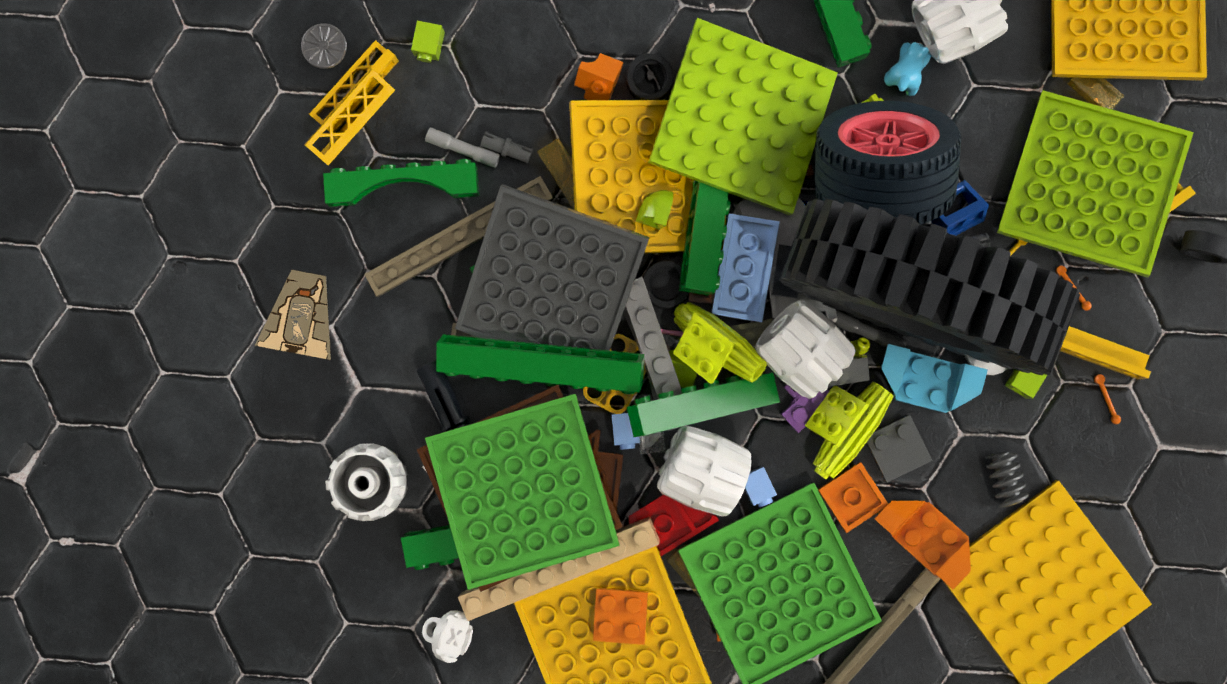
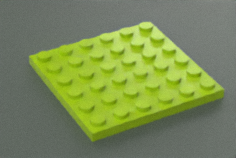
M697 18L694 22L648 163L784 214L792 215L814 150L817 129L823 121L838 72Z
M1042 90L997 233L1148 278L1153 268L1194 132Z

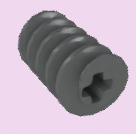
M1002 452L984 458L992 459L993 461L986 466L987 469H995V472L989 478L998 479V482L992 485V488L1001 489V492L995 495V498L1004 500V502L998 505V508L1021 503L1029 497L1028 492L1020 491L1026 487V483L1017 481L1023 477V473L1015 471L1021 466L1019 462H1012L1018 456L1016 452Z

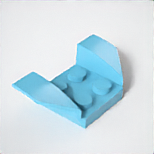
M891 344L887 345L881 367L896 401L942 413L952 411L980 395L988 369L968 364H957L910 352V349Z

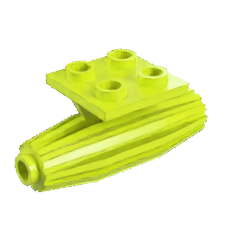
M691 302L682 303L675 309L674 322L684 333L673 354L710 384L714 383L722 367L752 383L765 371L767 362L758 355L757 351L745 338L717 316Z
M872 382L859 396L855 397L838 386L832 387L804 425L825 439L813 462L816 466L814 471L826 480L829 476L834 479L858 455L880 425L894 397L888 390L876 382Z

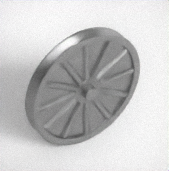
M321 23L312 26L306 31L302 38L301 50L305 59L312 66L328 69L338 65L343 60L347 50V43L343 33L337 27Z

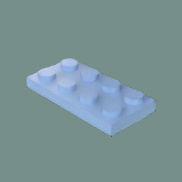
M729 213L727 233L723 245L724 256L718 274L720 275V285L715 292L712 314L763 322L779 221Z

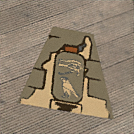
M291 270L255 346L331 360L326 276Z

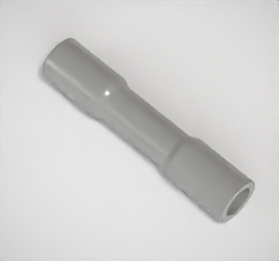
M430 127L426 134V142L463 154L492 168H496L501 155L453 138L451 135Z

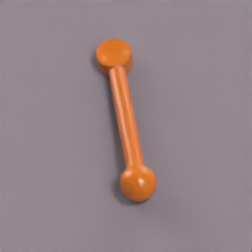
M1057 267L1055 270L1056 274L1062 276L1064 280L1073 284L1072 287L1076 288L1066 274V267ZM1079 293L1082 309L1085 311L1090 310L1091 303L1086 301L1081 293Z
M1098 374L1094 377V382L1100 386L1112 416L1111 422L1119 424L1121 417L1116 414L1104 385L1105 377L1102 374Z

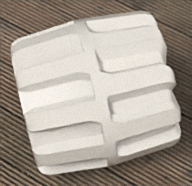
M914 0L912 2V14L917 30L925 46L929 49V53L941 64H946L979 50L1008 30V24L1005 21L1007 14L1000 6L1002 0Z
M799 300L784 309L766 327L755 347L758 355L767 362L766 364L783 382L801 396L809 399L814 398L819 391L821 393L825 392L830 382L837 381L843 374L842 370L850 366L856 352L853 344L842 331L806 300Z
M688 425L682 426L673 436L670 449H667L665 452V463L659 470L658 475H660V478L657 482V488L662 494L688 507L719 516H727L739 502L746 487L751 470V453L748 449L718 434Z
M359 444L348 448L334 459L329 467L331 469L329 478L325 481L326 490L330 491L333 499L331 504L336 510H341L350 519L374 521L389 515L403 500L408 489L406 483L408 472L406 466L402 464L398 455L392 450L377 444ZM365 477L369 480L368 488L365 486L364 483Z

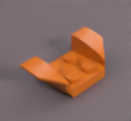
M891 501L875 518L897 543L934 576L943 580L951 589L954 590L971 572L969 536L930 502Z

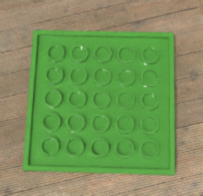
M576 394L425 438L468 590L620 546Z
M810 483L677 550L741 684H762L882 622L815 483Z

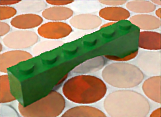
M470 159L456 160V164L434 161L431 162V166H421V163H408L404 168H396V165H382L381 169L371 170V167L361 166L356 167V171L348 172L344 168H334L330 170L331 173H323L325 204L329 207L356 205L362 198L374 190L401 182H418L431 185L445 191L453 198L479 197L478 169L476 163H471Z

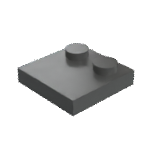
M910 415L874 431L866 442L886 483L933 461Z

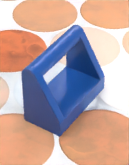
M965 180L957 184L956 195L963 193L968 206L946 217L941 215L931 221L932 224L947 228V233L955 236L985 221L989 206Z

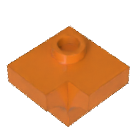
M600 53L594 62H581L574 85L586 90L584 95L586 100H610L619 80L623 62Z

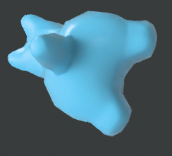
M903 43L900 48L898 63L885 73V84L889 87L897 85L900 91H906V95L914 96L921 84V71L931 58L929 49L924 47L922 43Z

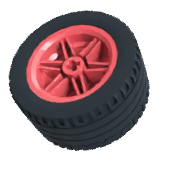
M872 101L841 108L827 116L817 129L815 158L816 197L824 202L826 199H830L844 204V202L855 203L867 210L869 207L879 208L898 218L899 214L914 218L919 224L930 222L943 215L952 206L956 198L961 152V133L959 128L951 118L942 112L915 103Z

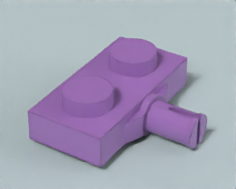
M786 384L783 388L788 391L793 399L790 405L780 414L799 433L806 427L804 425L827 396L828 390L823 393L819 391L814 398L809 399L801 396L795 390L793 391Z

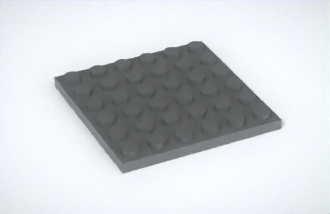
M502 184L455 329L486 339L610 351L650 237Z

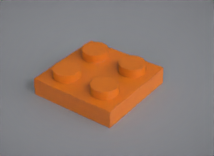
M858 462L818 489L820 495L846 533L888 505V502L861 462Z
M597 588L593 641L645 645L648 591Z

